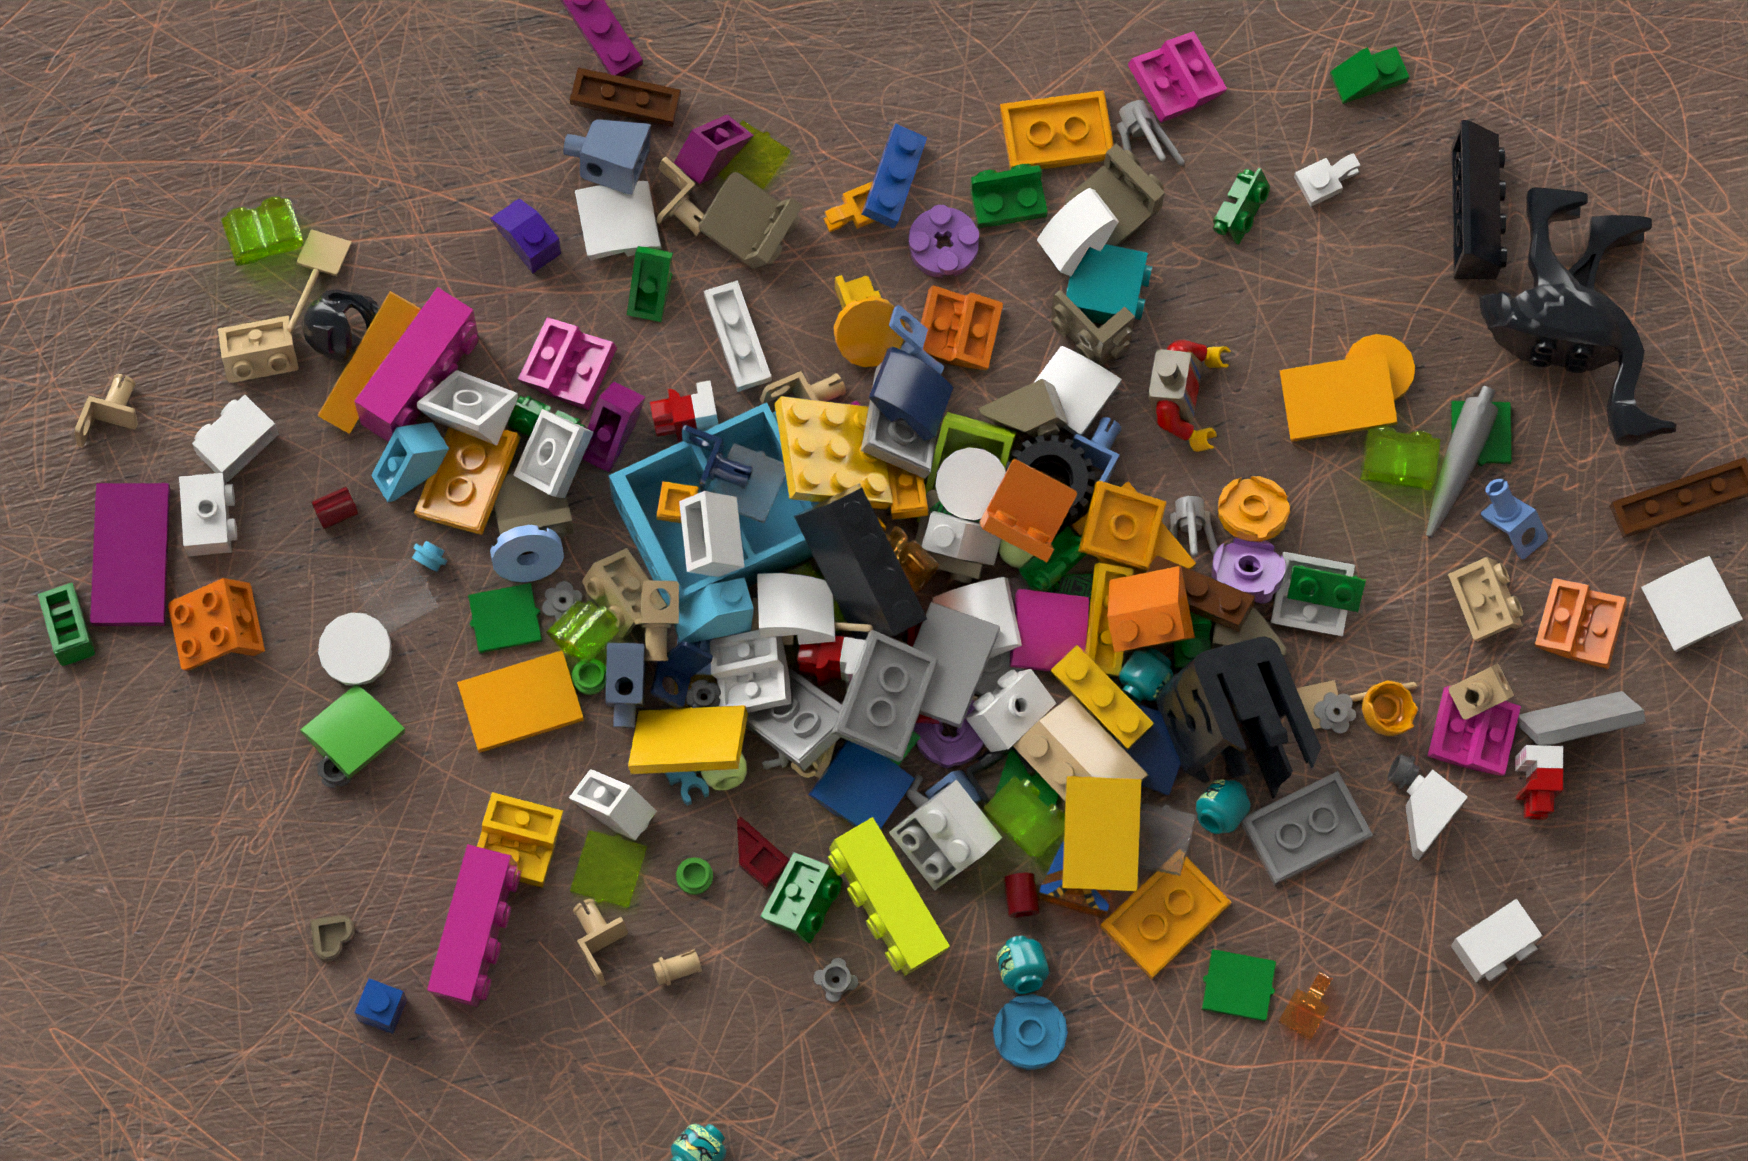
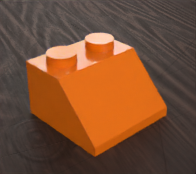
M1181 566L1109 581L1107 617L1114 653L1195 638Z

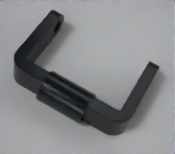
M1013 745L1006 750L984 753L977 758L978 762L967 769L966 773L969 781L986 806L991 802L974 775L983 769L987 770L1004 759L1003 757L1008 753L1014 751L1030 777L1036 775L1031 765Z

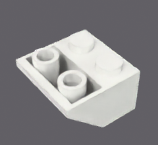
M957 779L889 832L934 891L985 855L1002 838Z

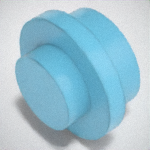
M425 541L423 546L417 543L414 545L413 548L416 550L412 557L414 560L438 572L441 564L446 565L447 560L442 557L445 552L443 549L428 541Z

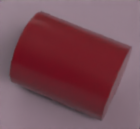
M346 486L311 501L323 529L359 514Z
M1025 872L1005 876L1004 886L1008 916L1019 918L1039 914L1035 874Z

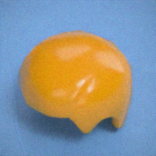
M1386 680L1369 688L1363 699L1362 712L1365 723L1375 733L1390 737L1403 734L1414 727L1413 720L1418 712V707L1413 702L1410 691L1401 683Z

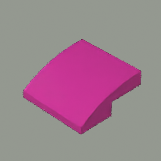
M1194 31L1167 40L1161 48L1134 57L1128 64L1160 123L1187 113L1220 96L1227 90Z
M547 317L518 380L520 383L543 394L589 410L617 347L612 341L582 333L578 326Z
M1025 589L1017 590L1015 593L1014 610L1022 646L1010 650V667L1051 672V669L1076 645L1085 652L1089 597Z
M1450 686L1445 687L1428 757L1480 772L1500 776L1505 775L1521 706L1504 701L1465 720L1462 718L1449 692Z

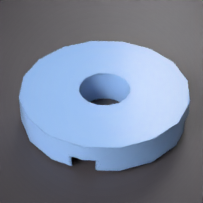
M536 525L519 526L502 533L497 538V544L495 546L492 545L490 550L494 571L500 577L514 582H530L551 575L560 567L564 558L561 538L557 533L547 528V531L539 530ZM524 552H533L531 554L522 555V553Z

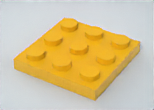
M783 396L774 403L789 499L821 503L860 483L872 508L887 509L893 503L886 462L861 451L869 407Z

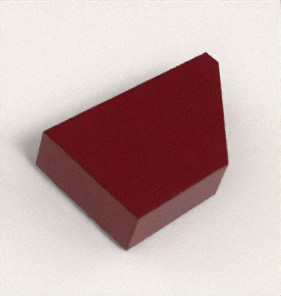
M740 816L737 819L739 867L767 890L784 872L790 859Z

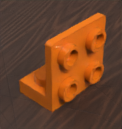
M1013 459L979 523L983 530L1048 562L1054 551L1051 543L1073 504L1077 491L1027 464Z
M222 578L168 603L182 670H192L231 652L256 656L265 652L251 583Z

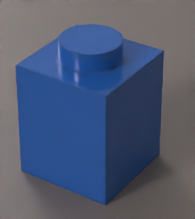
M369 978L354 1013L359 1022L393 1034L407 998L404 991Z

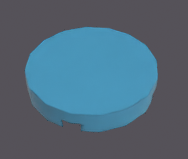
M1030 994L1017 996L1004 1005L996 1015L993 1028L995 1047L1004 1060L1014 1067L1034 1070L1044 1068L1058 1058L1064 1050L1068 1031L1066 1019L1058 1007L1053 1005L1054 1003L1045 997Z

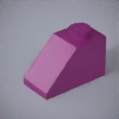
M728 114L691 130L674 164L681 168L683 173L691 180L702 184L717 177L751 141L754 135Z
M613 382L598 397L587 428L594 433L582 459L610 472L636 425L646 397Z

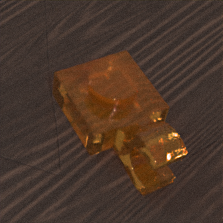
M896 526L890 535L886 533L885 535L913 591L916 593L926 586L940 564L915 540L907 543L908 537L906 533Z
M1319 971L1307 994L1297 988L1278 1023L1311 1041L1329 1009V1006L1320 1002L1332 978Z

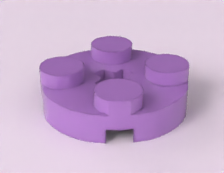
M936 205L931 210L925 211L918 216L910 228L909 250L912 261L927 275L943 278V275L949 276L954 274L956 276L962 274L971 267L977 257L979 231L971 218L960 210L948 208L945 205ZM949 236L950 243L953 245L951 248L944 246L939 249L936 247L938 242L936 237Z
M1234 538L1233 543L1227 544L1225 547L1223 543L1216 550L1213 557L1212 577L1219 582L1255 596V602L1267 603L1272 599L1273 594L1281 588L1286 565L1283 556L1281 555L1280 558L1274 552V546L1266 540L1262 542L1245 541L1240 538ZM1246 565H1251L1255 572H1245L1242 569Z
M974 700L971 701L965 717L975 709L973 706ZM964 719L961 728H957L956 733L958 736L954 738L951 736L945 737L941 734L943 732V726L941 725L943 722L941 721L940 724L915 723L913 730L921 736L916 743L917 748L925 758L943 768H951L969 762L977 756L983 747V741L966 719Z

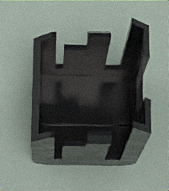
M1266 636L1204 651L1198 654L1168 681L1156 696L1157 706L1183 770L1201 782L1207 783L1210 780L1204 766L1218 754L1222 753L1227 765L1225 768L1232 778L1251 773L1243 754L1247 750L1225 697L1229 695L1271 796L1274 799L1280 785L1290 778L1293 771L1282 745L1288 743V734L1286 727H1283L1281 719L1285 716L1287 717L1306 764L1309 762L1311 768L1314 767L1321 749L1278 644Z

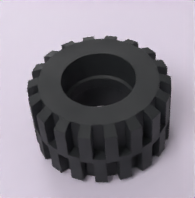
M1043 435L1035 437V443L1031 444L1027 440L1022 443L1020 451L1015 449L1005 469L1007 471L1012 460L1017 459L1038 471H1055L1067 480L1069 486L1077 491V496L1060 526V530H1062L1066 526L1070 527V523H1075L1082 518V514H1086L1090 507L1095 483V472H1092L1093 464L1090 458L1084 459L1085 451L1081 447H1078L1076 450L1072 448L1073 441L1066 438L1064 443L1058 442L1059 436L1051 435L1050 441H1044Z

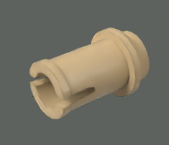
M695 949L666 960L660 957L658 962L652 964L659 985L666 983L669 986L672 980L696 972H702Z

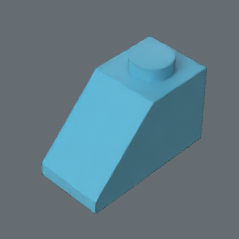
M433 422L396 427L371 476L386 501H395L434 475L449 448Z
M745 578L709 584L679 605V623L674 624L679 643L682 641L692 643L751 631L754 608Z

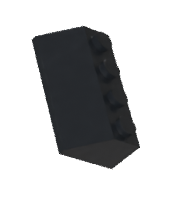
M1461 120L1451 147L1454 279L1496 280L1500 269L1505 268L1507 263L1506 246H1501V234L1505 235L1506 213H1500V201L1505 200L1506 194L1505 180H1500V168L1503 169L1505 164V148L1499 147V134L1472 121Z
M860 483L794 516L847 623L872 625L874 631L892 637L927 620ZM851 631L854 638L866 640L869 633Z

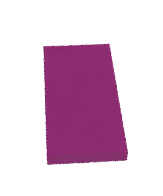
M96 483L90 615L92 626H165L170 510L169 483Z

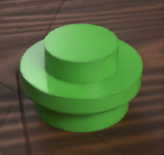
M587 658L578 662L572 671V682L575 688L586 695H594L601 692L606 687V666L594 658Z
M688 858L677 868V884L687 894H702L712 884V868L701 858Z

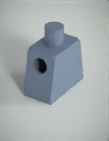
M597 119L592 122L586 137L567 134L563 154L580 158V176L583 179L632 195L650 152L651 124Z
M607 643L605 699L608 707H614L613 727L635 728L636 708H644L646 682L644 644ZM631 683L632 692L628 695L619 694L620 685Z

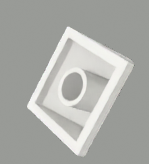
M456 370L417 402V408L439 424L497 445L516 404L518 393Z
M542 409L514 472V476L551 496L565 498L594 432Z

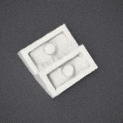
M638 181L632 195L602 185L575 190L586 252L590 260L625 252L627 257L633 256L638 246L662 249L648 181Z
M1088 188L1060 209L1043 229L1037 241L1061 273L1072 276L1088 248L1091 247L1101 251L1119 221L1094 189Z
M1061 346L1035 382L1043 378L1055 386L1069 423L1063 428L1073 435L1078 434L1082 436L1121 384L1122 379L1092 360Z
M1283 552L1282 556L1286 565L1285 575L1281 588L1275 593L1271 623L1343 636L1348 610L1288 599L1290 574L1294 565H1304L1305 568L1353 577L1355 565Z
M1710 556L1681 567L1641 587L1675 652L1707 636L1712 637L1743 621Z
M757 574L760 638L798 635L799 645L836 642L833 594L825 580L797 574Z
M1001 577L981 581L932 597L934 603L1000 626V632L989 657L993 658L1022 646L1008 578Z
M755 630L710 640V654L713 655L711 675L717 678L718 686L721 690L719 706L745 705L747 712L750 713L792 704L788 666L781 636L760 638V631Z

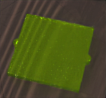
M742 120L740 125L754 136L718 173V176L726 181L730 174L738 172L764 190L791 150L772 139L769 132L763 133Z
M588 830L570 892L596 899L598 904L604 901L629 908L647 846L624 840L619 834L613 837Z

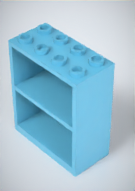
M767 402L704 431L723 439L724 458L753 467L751 478L747 480L748 486L746 489L715 478L714 481L711 480L707 490L708 492L737 497L744 568L721 577L687 572L682 523L657 520L656 517L662 481L699 487V493H701L700 480L712 451L682 441L609 475L611 498L654 581H677L679 583V605L709 584L745 578L748 588L757 583V574L779 573L813 557L794 516L819 503L789 499L776 411L772 413ZM658 588L662 599L668 607L671 600L669 593L664 589Z

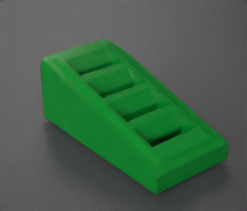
M71 582L38 594L53 652L60 665L66 666L94 656L93 643L73 583ZM70 600V604L53 610L50 608L52 605ZM70 614H74V616L55 622L56 619L62 618ZM74 628H77V629H78V630H76V631H73V632L67 633V634H65V635L59 636V633H62V632H65V631H68V630H71V629H74Z

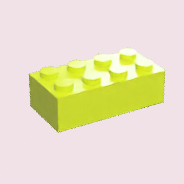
M874 818L868 819L834 839L829 848L831 855L828 856V860L836 874L840 876L844 873L850 883L847 892L856 907L859 908L863 905L869 915L866 924L875 939L878 940L882 937L888 947L885 956L894 971L897 972L901 969L904 976L942 955L950 945Z

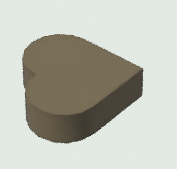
M342 915L310 920L316 955L325 962H333L341 957L343 946L353 941L356 934L352 920Z

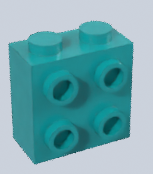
M1105 244L1101 251L1089 247L1073 275L1069 278L1066 296L1093 323L1104 325L1124 307L1135 316L1134 319L1141 320L1146 299L1139 298L1141 286L1148 287L1152 266L1146 265L1148 253Z

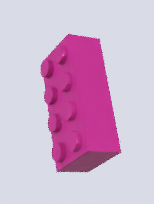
M436 288L355 399L354 403L361 425L389 442L396 427L417 424L415 420L422 412L417 408V402L458 369L457 362L464 353L466 355L470 354L478 342V331L472 308L442 289Z
M467 844L427 991L435 997L474 1007L479 1006L480 999L487 1000L492 979L488 978L487 973L490 963L496 965L501 950V943L497 939L500 927H507L511 914V906H508L507 900L510 891L516 892L521 877V871L518 870L517 862L511 855Z

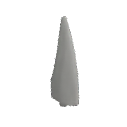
M1482 386L1478 397H1469L1465 400L1445 454L1434 494L1426 536L1433 538L1461 493L1486 444L1498 415V408L1491 403L1496 393L1492 388Z

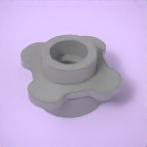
M841 958L833 959L831 964L827 965L823 970H817L814 974L815 984L822 986L826 992V999L830 1002L839 1001L843 993L848 990H855L858 986L857 977L850 974L845 960ZM838 977L840 981L834 983L832 979Z

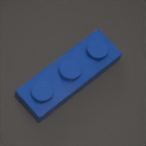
M895 123L890 131L861 215L894 229L903 210L927 137Z

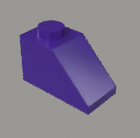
M517 199L490 218L491 222L532 274L561 254L560 241L557 235L539 212L521 199Z

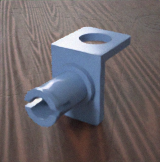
M897 305L893 309L889 326L906 341L900 350L915 356L941 375L944 366L923 350L928 329L904 308ZM900 319H903L910 325L913 333H909L902 326Z
M1103 417L1091 440L1076 434L1073 438L1072 448L1076 450L1078 447H1081L1085 451L1084 459L1090 458L1093 466L1104 471L1100 481L1108 483L1115 471L1120 455L1110 450L1122 429L1120 424L1114 420L1107 432L1111 418Z
M1504 479L1493 480L1486 486L1485 490L1492 504L1481 512L1482 518L1506 532L1518 557L1521 559L1527 558L1548 539L1537 511L1515 498L1509 489L1508 482L1504 481ZM1534 527L1535 536L1529 544L1523 545L1521 540L1524 532Z

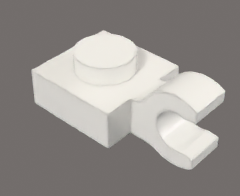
M1354 153L1342 158L1333 166L1330 165L1327 158H1324L1295 172L1294 178L1310 207L1341 193L1343 187L1340 181L1358 174L1357 168L1360 167V163Z

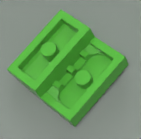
M354 685L300 729V732L323 757L327 756L350 779L404 735L405 728L360 686Z

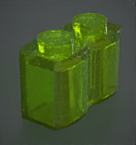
M270 197L264 200L257 208L247 209L246 207H238L232 209L227 213V216L221 218L236 266L251 264L270 255L290 252L304 245L302 233L290 198Z
M577 600L546 631V634L564 653L589 663L620 630L615 626L618 622L617 618L606 607L601 606L598 608L591 601L583 603Z

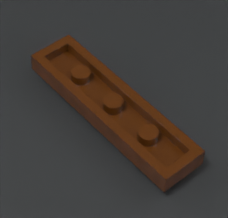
M1743 457L1613 501L1610 504V508L1622 537L1626 538L1747 497L1748 462Z

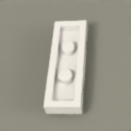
M738 280L705 290L704 298L737 392L771 382V374Z

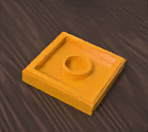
M1100 480L1097 481L1078 551L1147 572L1153 558L1166 501Z

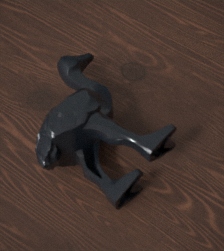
M1531 188L1526 195V213L1530 224L1531 236L1528 266L1534 277V288L1524 291L1515 298L1510 293L1503 291L1497 295L1493 293L1491 295L1479 296L1481 315L1488 326L1487 329L1491 331L1494 340L1520 360L1529 361L1535 367L1544 368L1554 365L1565 367V370L1572 373H1584L1586 370L1592 371L1612 362H1619L1618 371L1607 403L1608 425L1616 445L1621 447L1635 446L1657 435L1676 432V423L1649 415L1636 405L1634 392L1641 373L1645 350L1636 328L1625 312L1608 297L1594 291L1596 272L1604 252L1615 247L1644 243V232L1652 228V219L1644 216L1630 215L1592 216L1590 219L1587 250L1583 257L1567 270L1552 251L1548 226L1551 222L1580 218L1581 206L1588 203V194L1571 190Z

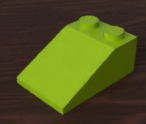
M947 412L943 419L931 472L928 476L925 488L926 494L930 490H936L937 472L943 461L952 453L969 447L984 449L995 455L1006 468L1017 431Z

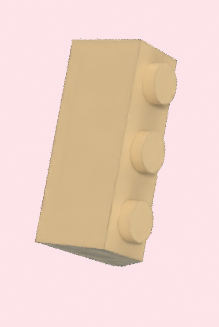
M1073 695L1042 717L1013 745L1064 801L1066 796V776L1141 779L1142 782L1149 775Z

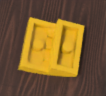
M492 792L482 822V832L477 847L511 855L517 862L518 870L521 871L519 882L543 888L559 833L563 810Z

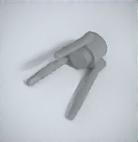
M1143 100L1130 102L1120 109L1119 114L1122 122L1117 124V128L1121 134L1123 150L1127 149L1132 152L1129 138L1130 133H1132L1133 137L1146 135L1158 159L1162 162L1165 161L1166 157L1152 132L1153 129L1178 165H1184L1185 162L1178 153V150L1158 124L1153 112L1148 111Z
M1186 496L1175 501L1176 512L1170 514V532L1176 539L1179 527L1181 531L1188 532L1190 553L1192 557H1196L1198 555L1197 531L1201 530L1203 525L1211 553L1214 557L1218 545L1211 526L1210 512L1204 510V500L1197 496Z

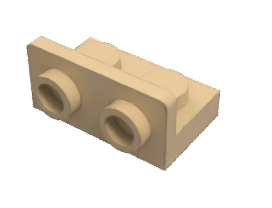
M289 316L218 329L221 357L229 383L282 374L299 369L293 335L287 332V326L290 322Z
M626 548L593 563L582 582L587 594L595 600L604 613L608 624L616 630L621 638L629 635L635 626V619L641 618L642 582L649 579ZM655 589L650 595V603L655 609L664 610L667 604Z
M1485 557L1448 574L1475 641L1479 642L1508 628L1518 629L1523 626L1520 620V616H1523V610L1516 596L1511 597L1506 585L1510 582V578L1502 563Z

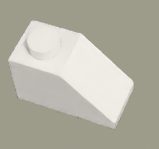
M933 511L929 518L921 549L957 559L994 566L1001 539L983 530L980 523Z
M592 769L588 771L569 797L573 803L610 829L633 840H636L640 833L645 831L649 821L657 812L630 785Z
M1433 769L1426 778L1419 775L1406 791L1411 795L1406 804V814L1412 856L1418 861L1468 797Z

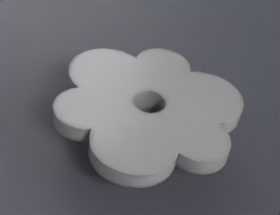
M562 581L556 585L555 589L549 588L546 590L545 598L547 600L542 605V610L546 616H555L557 622L564 623L568 617L575 619L582 614V606L580 604L583 598L582 593L578 590H573V586L569 582ZM561 600H566L565 603H560Z
M1329 692L1325 694L1324 701H1320L1314 706V714L1317 718L1321 719L1320 726L1324 730L1332 728L1336 733H1344L1349 728V722L1356 718V712L1351 708L1353 704L1352 698L1345 693L1336 696V694ZM1334 709H1337L1339 711L1338 715H1335L1333 713Z

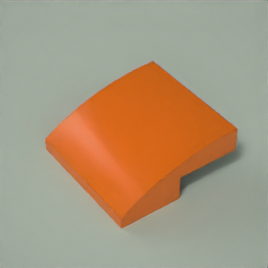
M931 286L928 290L921 324L928 329L923 350L938 362L987 370L990 364L1003 303L972 292L965 296L938 286Z
M1553 578L1535 646L1565 658L1609 669L1627 605L1626 597L1592 591L1589 585Z

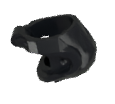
M338 289L324 292L319 299L310 303L303 314L301 326L306 342L316 352L338 362L346 361L350 353L355 352L362 339L352 333L349 322L344 314L349 308L356 309L362 315L368 329L380 309L377 302L370 296Z

